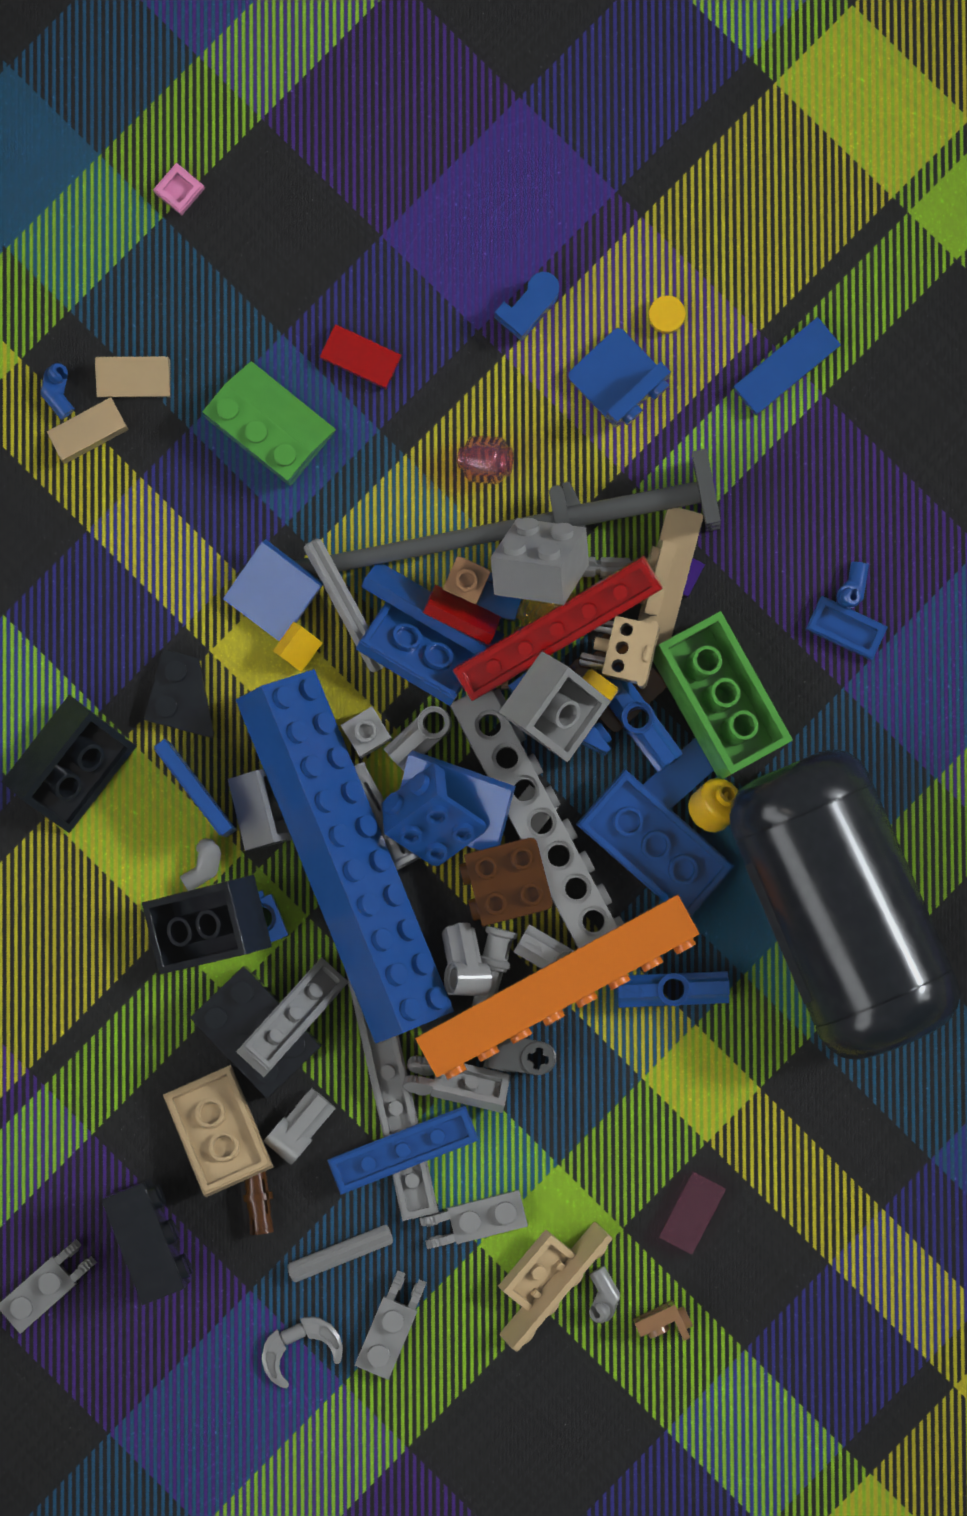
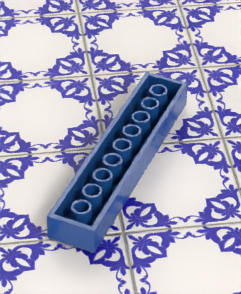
M315 669L262 685L237 698L236 703L375 1044L454 1012Z

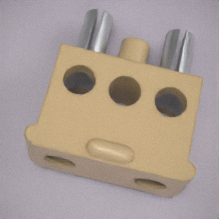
M616 616L614 621L602 624L612 628L599 626L594 629L595 631L611 634L610 640L596 637L593 649L607 652L606 657L587 653L580 655V658L601 662L604 665L579 659V664L602 670L603 677L638 684L639 688L644 689L648 683L660 627L657 621L646 623ZM624 627H632L633 631L629 636L621 634ZM622 644L629 647L625 654L617 652L618 647ZM618 662L624 664V669L621 672L613 671V666Z

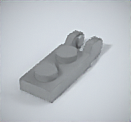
M416 1055L408 1059L407 1068L409 1071L424 1076L434 1075L425 1057ZM464 1064L467 1070L447 1080L444 1074L437 1078L435 1076L434 1079L418 1077L417 1075L405 1076L403 1088L417 1095L431 1094L430 1096L503 1113L511 1075Z
M519 1189L447 1207L448 1210L420 1217L421 1226L427 1227L450 1219L453 1233L436 1235L425 1240L427 1249L454 1242L460 1244L528 1226Z
M77 1239L56 1257L53 1255L0 1302V1311L20 1334L78 1284L76 1281L97 1263L91 1256L80 1263L78 1269L71 1275L62 1266L61 1263L68 1257L71 1258L79 1251L81 1243Z
M399 1270L394 1277L387 1296H383L354 1365L387 1380L390 1378L418 1311L416 1307L427 1283L420 1279L415 1283L408 1305L398 1302L394 1299L398 1290H401L405 1280V1273Z

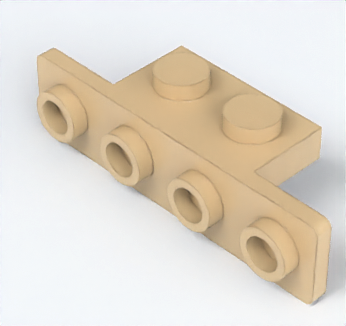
M679 507L667 509L657 547H651L647 560L662 584L663 589L639 603L642 605L637 621L646 623L657 621L660 627L656 646L672 637L703 521L701 513Z
M596 1222L592 1223L571 1249L548 1230H545L498 1285L505 1294L522 1306L500 1332V1336L516 1352L533 1338L537 1328L548 1316L557 1310L564 1296L571 1288L580 1283L586 1270L596 1259L605 1253L608 1244L612 1241V1237Z

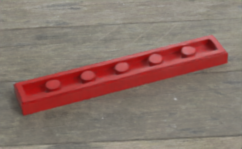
M643 555L570 598L564 605L560 604L454 667L453 672L471 701H474L530 668L542 651L552 655L662 590L663 586Z

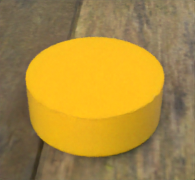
M661 296L652 303L648 317L651 326L656 331L670 334L681 328L686 313L684 305L679 299L673 296Z
M592 668L588 669L582 677L610 701L619 691L617 686Z

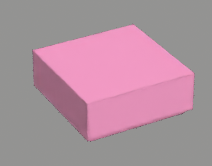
M175 163L153 189V192L182 216L205 187L178 163Z

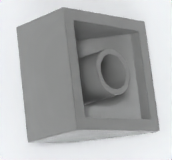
M542 651L499 713L523 732L568 762L611 701L571 668Z
M264 769L228 779L245 851L292 840Z

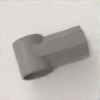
M437 706L425 708L411 724L384 748L385 752L404 771L408 754L412 750L426 754L436 743L449 734L452 727L449 713ZM431 713H440L445 721L444 728L438 733L428 732L425 728V719Z
M457 923L446 927L442 932L448 964L444 973L446 992L449 995L486 996L490 991L492 975L488 964L481 962L475 928L471 927L470 923Z
M529 924L513 952L542 969L574 950Z
M311 1088L298 1102L287 1118L284 1116L263 1142L292 1165L312 1142L311 1137L336 1108L320 1093Z

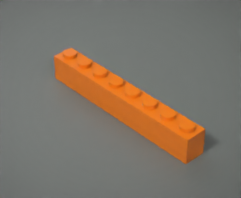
M675 895L417 1036L415 1039L436 1078L444 1074L447 1080L467 1070L464 1063L477 1056L479 1061L482 1062L500 1052L497 1045L510 1038L511 1042L515 1044L533 1034L529 1027L543 1021L545 1026H548L565 1016L562 1009L576 1003L577 1007L581 1008L598 998L595 991L608 985L611 990H614L631 980L628 973L641 967L643 972H647L663 963L661 955L674 949L677 955L696 945L693 938L700 933L679 895Z

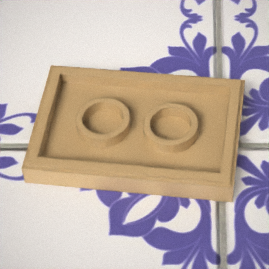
M231 1065L163 1094L205 1197L274 1167Z

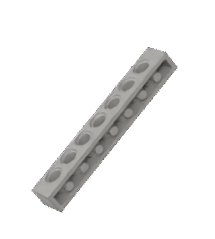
M499 688L494 691L491 690L474 701H471L469 696L466 695L453 702L450 707L486 776L514 786L519 781L525 780L532 783L535 788V795L528 801H520L513 794L508 817L520 840L534 838L537 841L552 900L577 948L624 924L620 916L613 919L607 908V905L612 903L608 892L602 883L596 886L589 874L595 868L586 851L578 853L572 841L578 838L569 819L566 818L561 821L555 809L561 804L551 785L546 788L543 787L538 777L539 774L543 773V770L534 753L528 756L521 745V742L526 740L522 730L513 723H510L507 718L499 713L506 702ZM486 716L496 717L501 724L499 732L493 736L484 735L479 729L480 721ZM504 748L514 750L518 756L516 765L509 769L502 768L496 761L497 753ZM546 813L550 816L552 828L549 832L538 834L532 829L531 819L535 814ZM556 845L565 847L569 852L567 864L561 867L552 865L548 859L549 850ZM579 878L584 881L586 893L581 899H572L566 894L565 886L568 880ZM590 910L598 911L603 916V926L597 932H590L583 926V916Z

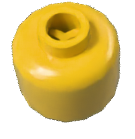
M714 778L705 782L691 795L688 803L689 814L693 822L708 832L715 833L724 830L730 824L729 813L731 803L739 790L732 783L721 778Z

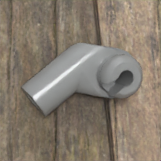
M206 838L199 841L196 846V850L199 852L196 867L180 876L188 891L194 890L215 877L218 873L221 851L212 839Z
M601 1266L589 1274L598 1290L589 1310L590 1318L596 1323L609 1321L614 1316L620 1299V1292L606 1267Z

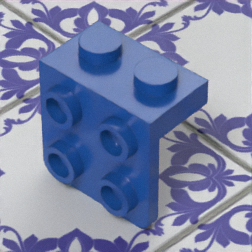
M616 328L570 370L569 380L616 429L622 422L629 425L643 411L640 407L643 402L649 397L655 400L669 387L666 381L669 379L671 371L661 361L656 365L623 329Z
M435 763L423 772L416 774L411 781L398 791L391 793L382 802L384 834L432 866L443 864L486 831V825L482 819L447 796L445 771Z

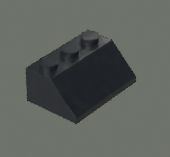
M68 695L1 782L24 802L70 833L137 746L71 695Z

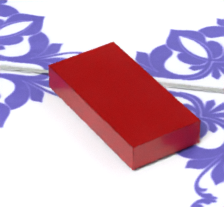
M335 324L320 355V359L384 389H387L402 357L401 354Z
M436 584L423 611L424 614L488 645L492 641L501 616L447 592Z

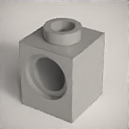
M372 706L341 725L361 759L392 741L391 736Z

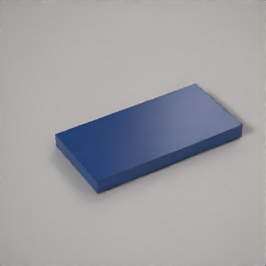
M625 769L576 823L581 830L663 902L675 895H679L690 917L735 867Z

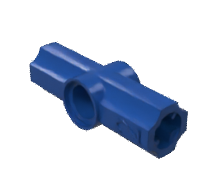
M619 665L613 667L615 672L622 671ZM604 677L617 686L619 690L609 703V708L655 771L659 773L680 758L683 752L655 716L652 707L644 701L633 684ZM633 710H642L648 716V723L642 728H634L627 721L628 714Z
M728 971L628 975L631 980L617 987L618 1008L729 1003L730 995ZM674 978L681 982L683 993L678 999L669 1000L663 994V985L669 979Z

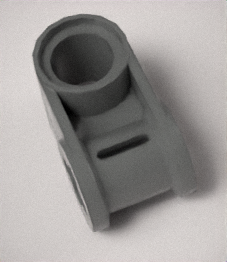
M509 1038L497 1045L500 1052L484 1060L483 1067L513 1073L521 1072L543 1075L555 1067L557 1054L548 1043L524 1038L513 1044ZM538 1048H542L543 1055L549 1057L548 1063L541 1064L540 1069L535 1068V1061L530 1060V1054L537 1053Z

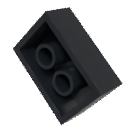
M254 875L142 902L159 975L242 956L272 947Z
M243 966L190 1019L256 1088L268 1098L322 1044L307 1029L265 1077L246 1062L236 1051L281 1001L247 966Z
M151 1178L103 1198V1206L142 1305L185 1289L191 1282L189 1277L193 1274V1269L187 1254L183 1253L180 1255L176 1242L180 1239L179 1232L172 1218L167 1220L162 1207L166 1205V1199L160 1185H153Z

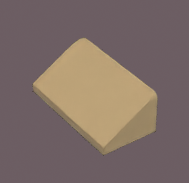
M95 357L97 397H170L169 357Z
M110 397L47 431L61 461L66 464L129 429Z

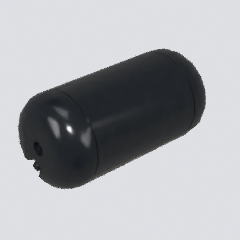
M832 749L813 754L759 777L740 788L732 800L729 819L731 832L735 841H738L736 843L746 864L745 867L801 998L808 1009L814 1025H816L815 1028L820 1039L831 1051L840 1057L860 1060L902 1047L946 1024L958 1009L960 990L953 969H951L950 961L874 784H871L872 780L862 762L849 752Z

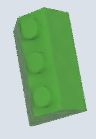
M252 361L226 382L202 411L208 421L290 487L336 431L333 426Z

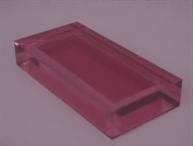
M692 1171L659 1238L692 1255L726 1188Z

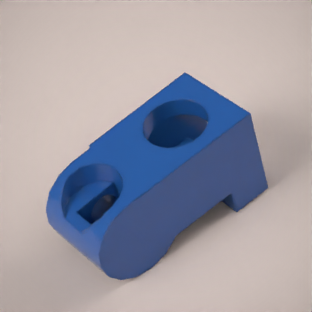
M549 272L536 273L528 282V290L511 308L503 302L494 312V318L520 341H523L556 303L560 287L558 280Z

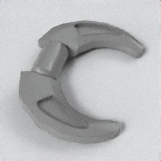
M311 1316L300 1318L301 1323L283 1330L281 1333L276 1329L267 1338L262 1353L264 1371L270 1380L282 1388L289 1386L288 1381L281 1374L279 1367L280 1359L286 1350L285 1345L306 1337V1335L309 1339L320 1340L327 1344L332 1351L334 1363L339 1364L342 1358L343 1345L339 1333L332 1324L321 1318Z

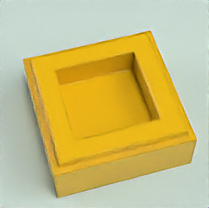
M293 622L273 652L302 672L323 642L301 625Z

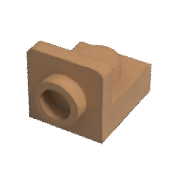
M459 556L453 564L443 590L478 604L490 575V570Z
M673 1300L633 1318L641 1337L648 1334L651 1339L662 1335L670 1330L668 1324L675 1321L683 1340L690 1339L687 1329L692 1327L693 1324L685 1307L682 1306L677 1309Z

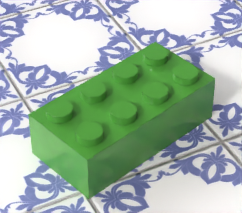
M721 611L656 646L653 662L718 778L725 779L793 741Z

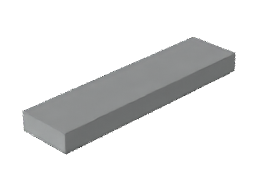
M321 957L236 1052L265 1077L346 986L348 981Z

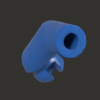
M54 363L44 372L41 396L60 420H63L75 408L64 396L68 370L63 364Z
M851 562L848 580L836 593L837 602L842 608H854L864 599L869 564Z

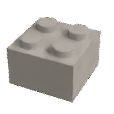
M517 518L491 556L494 595L564 605L589 566L586 527L572 526L569 523L542 522L533 518Z

